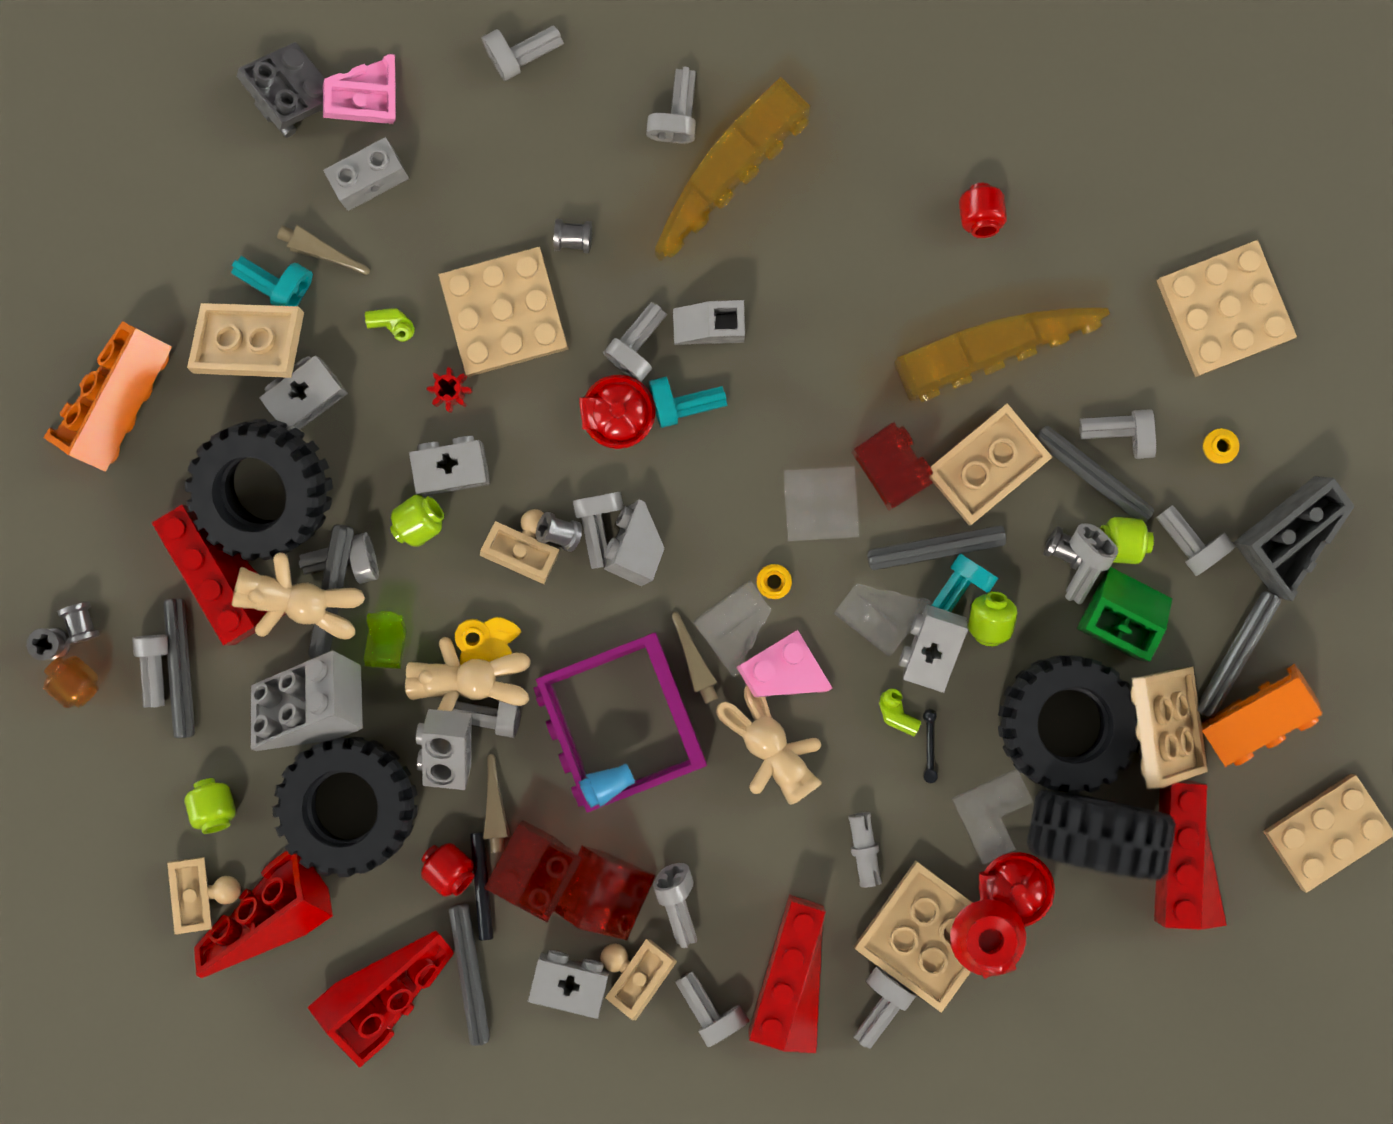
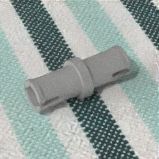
M870 812L855 813V816L852 814L848 816L854 844L851 847L852 856L856 857L860 880L859 885L864 888L882 884L876 854L880 851L878 843L874 842Z

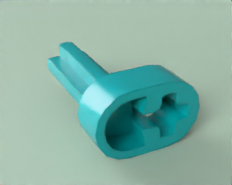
M240 256L238 261L235 260L232 266L234 268L231 271V274L270 297V303L273 306H298L313 278V273L310 270L294 262L287 267L279 279L243 256Z
M666 376L648 381L660 428L678 424V418L727 406L723 386L673 398Z
M960 553L950 567L954 570L953 574L931 606L952 612L971 582L989 593L999 578Z

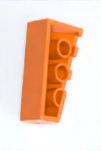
M122 321L97 357V363L100 367L97 371H92L84 376L79 384L81 388L80 396L73 405L68 402L59 413L64 418L57 430L49 428L43 438L67 455L106 472L109 465L117 459L120 452L119 446L126 433L133 429L136 423V414L142 403L150 397L155 378L159 371L166 367L172 347Z

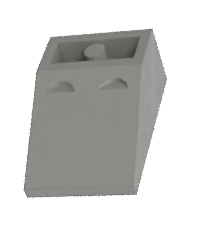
M333 650L251 685V749L254 751L331 741L363 729L361 665Z

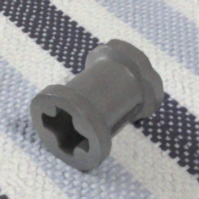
M556 219L554 251H560L561 248L583 249L584 253H590L592 222L586 221L585 224L563 223L562 219Z
M545 512L538 521L535 535L538 542L545 544L549 541L561 545L565 551L572 552L580 542L582 525L574 520L566 522L557 519L553 513Z
M1057 526L1045 545L1043 555L1048 557L1054 555L1070 563V568L1076 570L1083 560L1071 548V536L1063 533V528Z
M89 602L75 604L57 611L58 616L63 617L69 634L67 639L68 645L100 636L99 630H94L88 609L91 607Z
M40 628L34 630L29 635L26 647L28 653L37 660H58L68 654L71 645L67 643L68 636L65 631L55 628ZM46 639H48V642L53 643L51 650L49 646L45 645Z

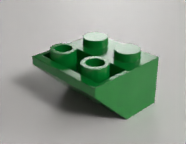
M1110 567L1105 571L1076 629L1138 661L1150 662L1166 631L1173 598Z

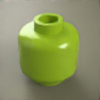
M413 495L391 512L393 524L390 526L391 533L398 542H405L410 546L419 547L441 532L444 513L432 497L427 496L425 498L422 495Z
M1113 517L1109 519L1106 525L1100 527L1118 548V554L1113 563L1139 564L1144 559L1146 553L1152 552L1154 535L1152 532H1148L1147 526L1142 519Z
M994 591L975 598L971 605L968 630L980 644L991 647L998 646L1010 640L1014 633L1018 615L1017 607L1003 593Z
M207 778L194 783V789L188 792L184 798L191 826L202 830L203 834L216 833L230 827V821L236 816V807L230 787L225 783H216L214 778Z

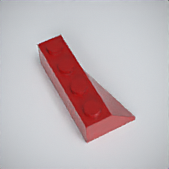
M182 504L151 523L223 646L236 645L256 633V625L267 613V611L254 608L232 606V598L240 568L243 567L254 573L257 572L248 564L247 560L242 559L240 553L231 556L223 552L224 545L221 543L213 546L206 539L209 535L204 528L198 530L193 521L198 519L195 511L189 512L188 506Z
M1183 780L1160 788L1159 812L1171 815L1176 824L1168 872L1161 880L1156 879L1154 921L1165 928L1204 930L1227 926L1206 827L1207 784L1197 781Z
M789 895L748 1029L749 1041L786 1052L816 1053L822 928L826 914L823 905Z

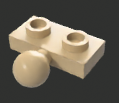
M531 509L525 512L521 518L522 533L495 521L480 550V556L545 584L559 555V549L546 543L538 542L535 539L536 527L544 512Z
M205 857L169 861L167 863L175 934L212 929L209 900L215 899L220 904H231L240 896V883L232 876H222L213 885H208Z
M649 939L644 941L631 961H629L627 950L622 945L616 943L607 945L602 950L600 960L604 964L603 967L607 971H620L622 974L605 998L631 1020H637L677 963V960Z

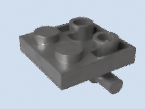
M296 42L238 69L237 78L255 99V106L268 122L272 121L285 138L295 134L296 128L293 124L323 110V81L325 78Z

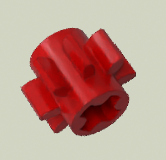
M451 367L447 368L446 375L439 376L437 373H433V377L436 379L435 384L426 389L437 396L432 404L438 407L444 402L445 408L449 413H452L453 405L460 404L462 407H466L467 405L463 401L465 394L473 393L471 388L462 385L466 381L467 376L462 373L457 378L454 377ZM447 383L454 386L456 394L453 397L448 394L445 395L446 391L443 387Z

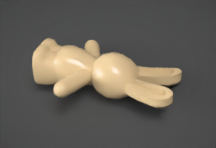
M277 553L273 558L276 579L266 575H259L243 567L240 568L232 598V606L267 611L255 627V632L258 636H266L284 613L296 623L316 624L339 639H350L355 635V627L349 620L326 611V608H355L361 605L365 599L361 590L356 588L323 590L311 583L292 585L289 561L284 553Z
M443 637L439 641V648L445 664L409 662L406 666L405 692L407 697L411 700L443 697L437 710L453 711L459 695L470 700H481L491 697L514 706H522L529 701V695L522 687L496 682V677L521 673L530 666L531 660L524 653L509 654L490 662L481 659H471L460 665L452 640L448 637Z
M746 685L744 698L754 722H751L735 705L728 702L720 703L717 706V716L720 721L743 737L745 745L751 754L764 760L750 783V791L754 794L761 793L770 777L773 776L788 804H795L822 784L820 779L807 768L805 762L799 757V755L818 751L821 747V742L818 738H809L787 743L783 727L771 717L766 698L754 697Z

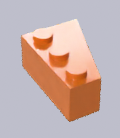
M1295 663L1286 669L1289 674L1273 684L1266 681L1258 686L1259 692L1244 700H1236L1216 713L1215 717L1208 718L1202 722V732L1225 767L1232 763L1235 766L1241 765L1253 758V752L1263 746H1266L1268 749L1275 747L1286 739L1285 734L1296 728L1299 731L1306 730L1319 721L1318 716L1323 713L1318 698Z

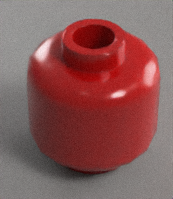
M984 182L976 183L960 197L959 207L962 227L974 237H992L1007 222L1004 194L999 188Z
M445 843L440 847L433 845L425 852L421 859L424 863L421 869L422 879L442 896L460 895L474 879L475 874L472 873L473 861L452 843Z

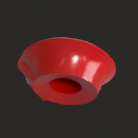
M626 375L604 377L594 383L584 397L579 398L582 429L586 430L596 442L603 446L622 449L636 445L648 435L654 424L656 412L653 397L647 387L633 377Z
M1023 852L1006 853L993 860L985 871L979 872L980 900H996L1007 904L1020 916L1024 927L1041 920L1051 908L1055 895L1054 880L1048 867L1037 857Z
M980 900L969 904L957 915L951 928L950 942L953 953L959 963L970 972L987 979L991 976H999L1016 970V964L1025 950L1026 930L1020 916L1007 904L996 900Z

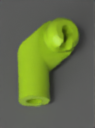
M397 308L365 312V321L368 329L386 327L395 336L394 338L400 342L408 341L415 333L412 321Z
M894 688L888 689L882 693L879 701L884 722L915 737L921 721L904 713L901 701L903 696L899 690Z

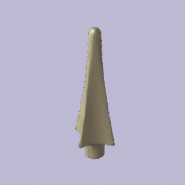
M282 225L278 232L277 238L287 242V247L290 248V251L333 262L364 275L370 273V269L367 266L330 247L299 225H296L295 230Z
M673 612L672 619L683 646L694 693L701 692L705 704L718 699L713 687L718 685V682L694 645L680 614Z
M489 754L487 757V802L483 839H490L491 853L505 852L504 837H511L501 798L495 756Z

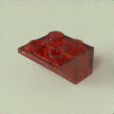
M894 422L851 452L888 511L933 483L930 478L933 475L931 467L922 456L920 458L916 457L910 447L914 444L911 436L903 426L898 428Z
M522 820L484 889L548 923L582 857L554 836Z
M582 845L552 911L578 929L627 940L656 875L607 852Z

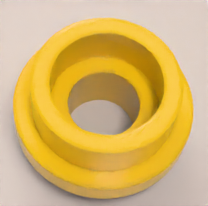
M1220 428L1213 430L1207 434L1203 441L1204 454L1213 463H1228L1239 452V440L1228 429ZM1219 440H1224L1227 443V450L1225 452L1218 450L1217 442Z
M778 564L765 566L757 576L759 592L769 599L784 597L792 585L789 571ZM771 575H776L781 580L780 586L776 589L770 588L767 584V580Z

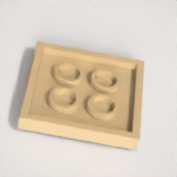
M1258 240L1156 280L1195 377L1297 338Z
M540 247L438 274L467 377L568 350Z
M1182 667L1132 678L1131 698L1136 706L1138 719L1136 735L1141 742L1143 755L1141 771L1144 778H1146L1147 788H1162L1208 772L1200 712L1198 711L1199 704L1194 668Z
M915 860L853 947L942 1013L971 973L956 959L951 947L950 933L957 915L973 902Z

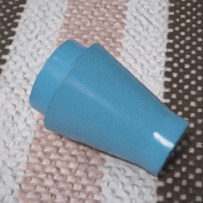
M627 764L585 774L586 778L579 781L580 788L590 808L596 805L602 807L625 788L635 783Z

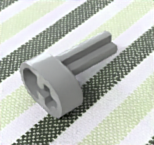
M554 25L511 48L498 29L481 37L490 59L504 81L520 74L521 66L564 44L558 29Z
M689 67L675 70L671 114H650L647 119V137L656 141L681 144L691 143L695 140L696 120L692 118L696 71L689 70Z
M651 302L620 340L614 338L603 351V354L625 374L642 382L652 370V367L636 352L667 314L659 305Z
M1152 409L1133 410L1131 416L1080 419L1079 433L1081 439L1132 436L1135 459L1155 458L1156 433Z
M621 491L573 501L575 517L582 520L591 569L604 567L608 559L604 557V553L608 543L602 513L623 509Z
M1173 505L1156 517L1189 558L1185 563L1195 576L1203 573L1236 547L1225 532L1205 546Z
M1088 523L1078 525L1070 539L1071 548L1083 561L1065 590L1067 592L1065 597L1068 601L1074 600L1077 604L1083 603L1100 572L1109 569L1118 554V548L1115 543L1100 528Z
M366 532L353 535L348 564L351 563L354 577L359 584L379 578L374 547L370 536ZM329 547L299 555V565L303 569L304 575L325 569Z
M167 635L132 637L133 654L140 659L143 707L165 706L161 655L168 654Z
M457 701L453 711L471 713V725L495 729L496 735L515 738L519 728L522 706H514L499 701L498 708Z
M675 863L666 866L659 872L653 883V888L658 903L666 908L676 943L680 944L681 948H687L689 944L697 942V936L685 901L694 882L689 866L684 863Z
M878 966L874 968L866 982L882 998L853 1035L863 1047L871 1049L900 1009L906 1011L917 996Z
M693 971L675 981L702 1027L698 1032L707 1047L722 1041L750 1021L741 1005H737L719 1015Z

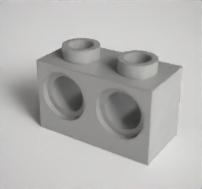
M428 709L425 723L418 724L416 733V744L422 745V749L419 750L417 757V771H422L423 786L465 790L471 769V713Z

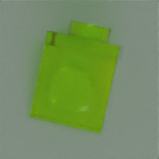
M391 611L368 613L366 621L369 631L364 655L365 666L401 669L407 632L403 616Z

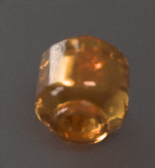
M71 656L65 660L58 657L44 670V673L48 676L43 684L44 690L65 708L74 706L81 708L99 690V687L96 685L99 679L98 674L77 656Z

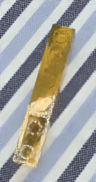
M782 77L771 85L726 130L707 153L686 184L669 215L655 247V256L660 262L666 256L669 258L674 257L685 245L682 240L691 231L696 234L703 229L710 220L708 215L716 207L719 209L724 208L735 195L732 191L741 182L747 185L760 171L758 166L766 158L770 161L774 159L785 146L782 142L791 133L797 136L808 125L809 120L807 118L809 117L811 106Z
M1068 308L1032 312L997 319L962 330L900 356L896 359L894 365L909 400L912 401L919 398L921 403L940 396L939 389L952 384L953 389H957L973 382L972 375L983 370L986 376L1004 369L1006 367L1004 362L1016 357L1018 362L1037 355L1036 348L1049 343L1050 348H1054L1070 341L1069 334L1081 330L1083 335L1103 327L1101 321L1109 316L1110 312L1108 308Z

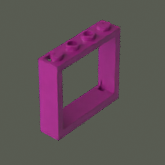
M656 632L535 679L538 686L533 687V690L537 697V703L540 708L546 706L550 719L545 721L548 732L553 741L559 740L563 750L562 753L558 754L560 763L565 774L572 773L576 784L571 787L572 794L578 806L584 805L587 813L601 807L596 805L590 808L580 788L579 781L585 779V774L587 773L552 685L571 676L646 648L689 758L634 780V784L625 788L603 806L707 766L706 759Z

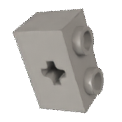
M386 137L323 170L339 201L348 211L409 179L396 152Z
M316 355L312 358L307 356L301 359L293 367L292 378L282 379L280 377L273 380L265 387L266 393L259 397L275 420L287 424V430L293 428L302 429L348 394L326 363ZM300 386L306 388L304 391L306 398L303 400L298 397L300 393L297 389Z
M473 436L452 439V445L439 447V442L419 444L418 451L409 452L416 494L429 496L490 485L484 444L480 440L474 441ZM448 457L458 462V465L452 467V473L450 474L441 467V465L447 463Z
M926 604L923 614L917 613L913 620L910 634L915 636L911 647L905 645L900 656L899 666L903 667V680L944 693L968 630L967 617ZM932 643L937 644V647H933L931 652L926 650Z
M549 950L548 954L541 953L537 962L528 1002L598 1019L610 972L603 968L604 964L593 959H583L582 963L568 960L569 955L560 951ZM568 975L575 977L574 983L576 984H574L573 989L566 988V981L564 980L567 979Z

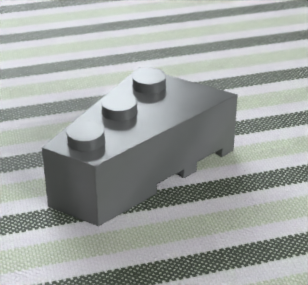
M1314 476L1233 543L1271 593L1281 599L1293 601L1298 593L1296 589L1306 574L1312 572L1317 564L1315 560L1325 545L1332 542L1354 508V504L1335 478Z

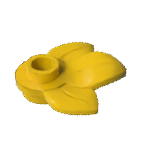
M493 617L485 622L477 619L463 621L455 631V642L461 650L460 665L471 659H481L490 662L513 654L507 644L520 635L521 629L512 621L501 617ZM474 632L479 635V639L471 643L466 640V636Z

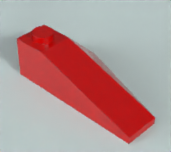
M287 850L271 861L262 870L261 874L264 878L252 891L245 889L239 896L241 903L229 917L227 915L221 916L212 926V929L195 945L196 976L204 978L303 937L331 918L333 913L329 888L313 866L307 869L299 863L302 858L297 853L290 855Z
M435 930L336 982L307 1008L325 1033L360 1068L388 1044L395 1034L392 1028L402 1015L408 1016L415 1007L412 1001L421 989L431 986L455 952Z

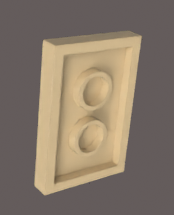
M201 303L187 368L193 374L292 378L304 312L297 306Z
M1007 403L928 468L925 473L970 526L1053 457Z
M1350 774L1263 831L1300 889L1306 893L1393 837L1392 828L1355 774Z

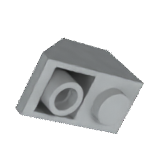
M744 300L707 301L673 309L674 345L744 343Z
M638 499L630 506H624L618 516L616 525L620 529L616 539L612 538L606 547L604 557L608 560L604 570L639 586H643L653 581L665 548L646 503Z

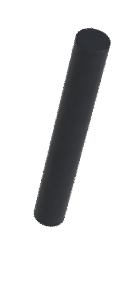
M484 832L470 833L472 861L474 864L473 874H475L474 886L479 940L485 941L493 939L485 839H483Z

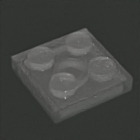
M855 466L786 470L783 472L788 542L859 537Z

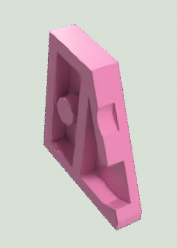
M389 54L384 56L381 61L367 66L362 64L352 68L348 73H338L325 78L323 81V118L394 124L396 119L395 55Z
M798 630L737 666L739 673L754 697L814 692L824 693L833 689Z

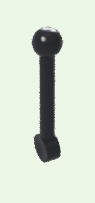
M928 709L923 713V719L927 725V769L923 773V778L927 783H934L938 778L937 772L934 770V721L937 719V713L932 709Z

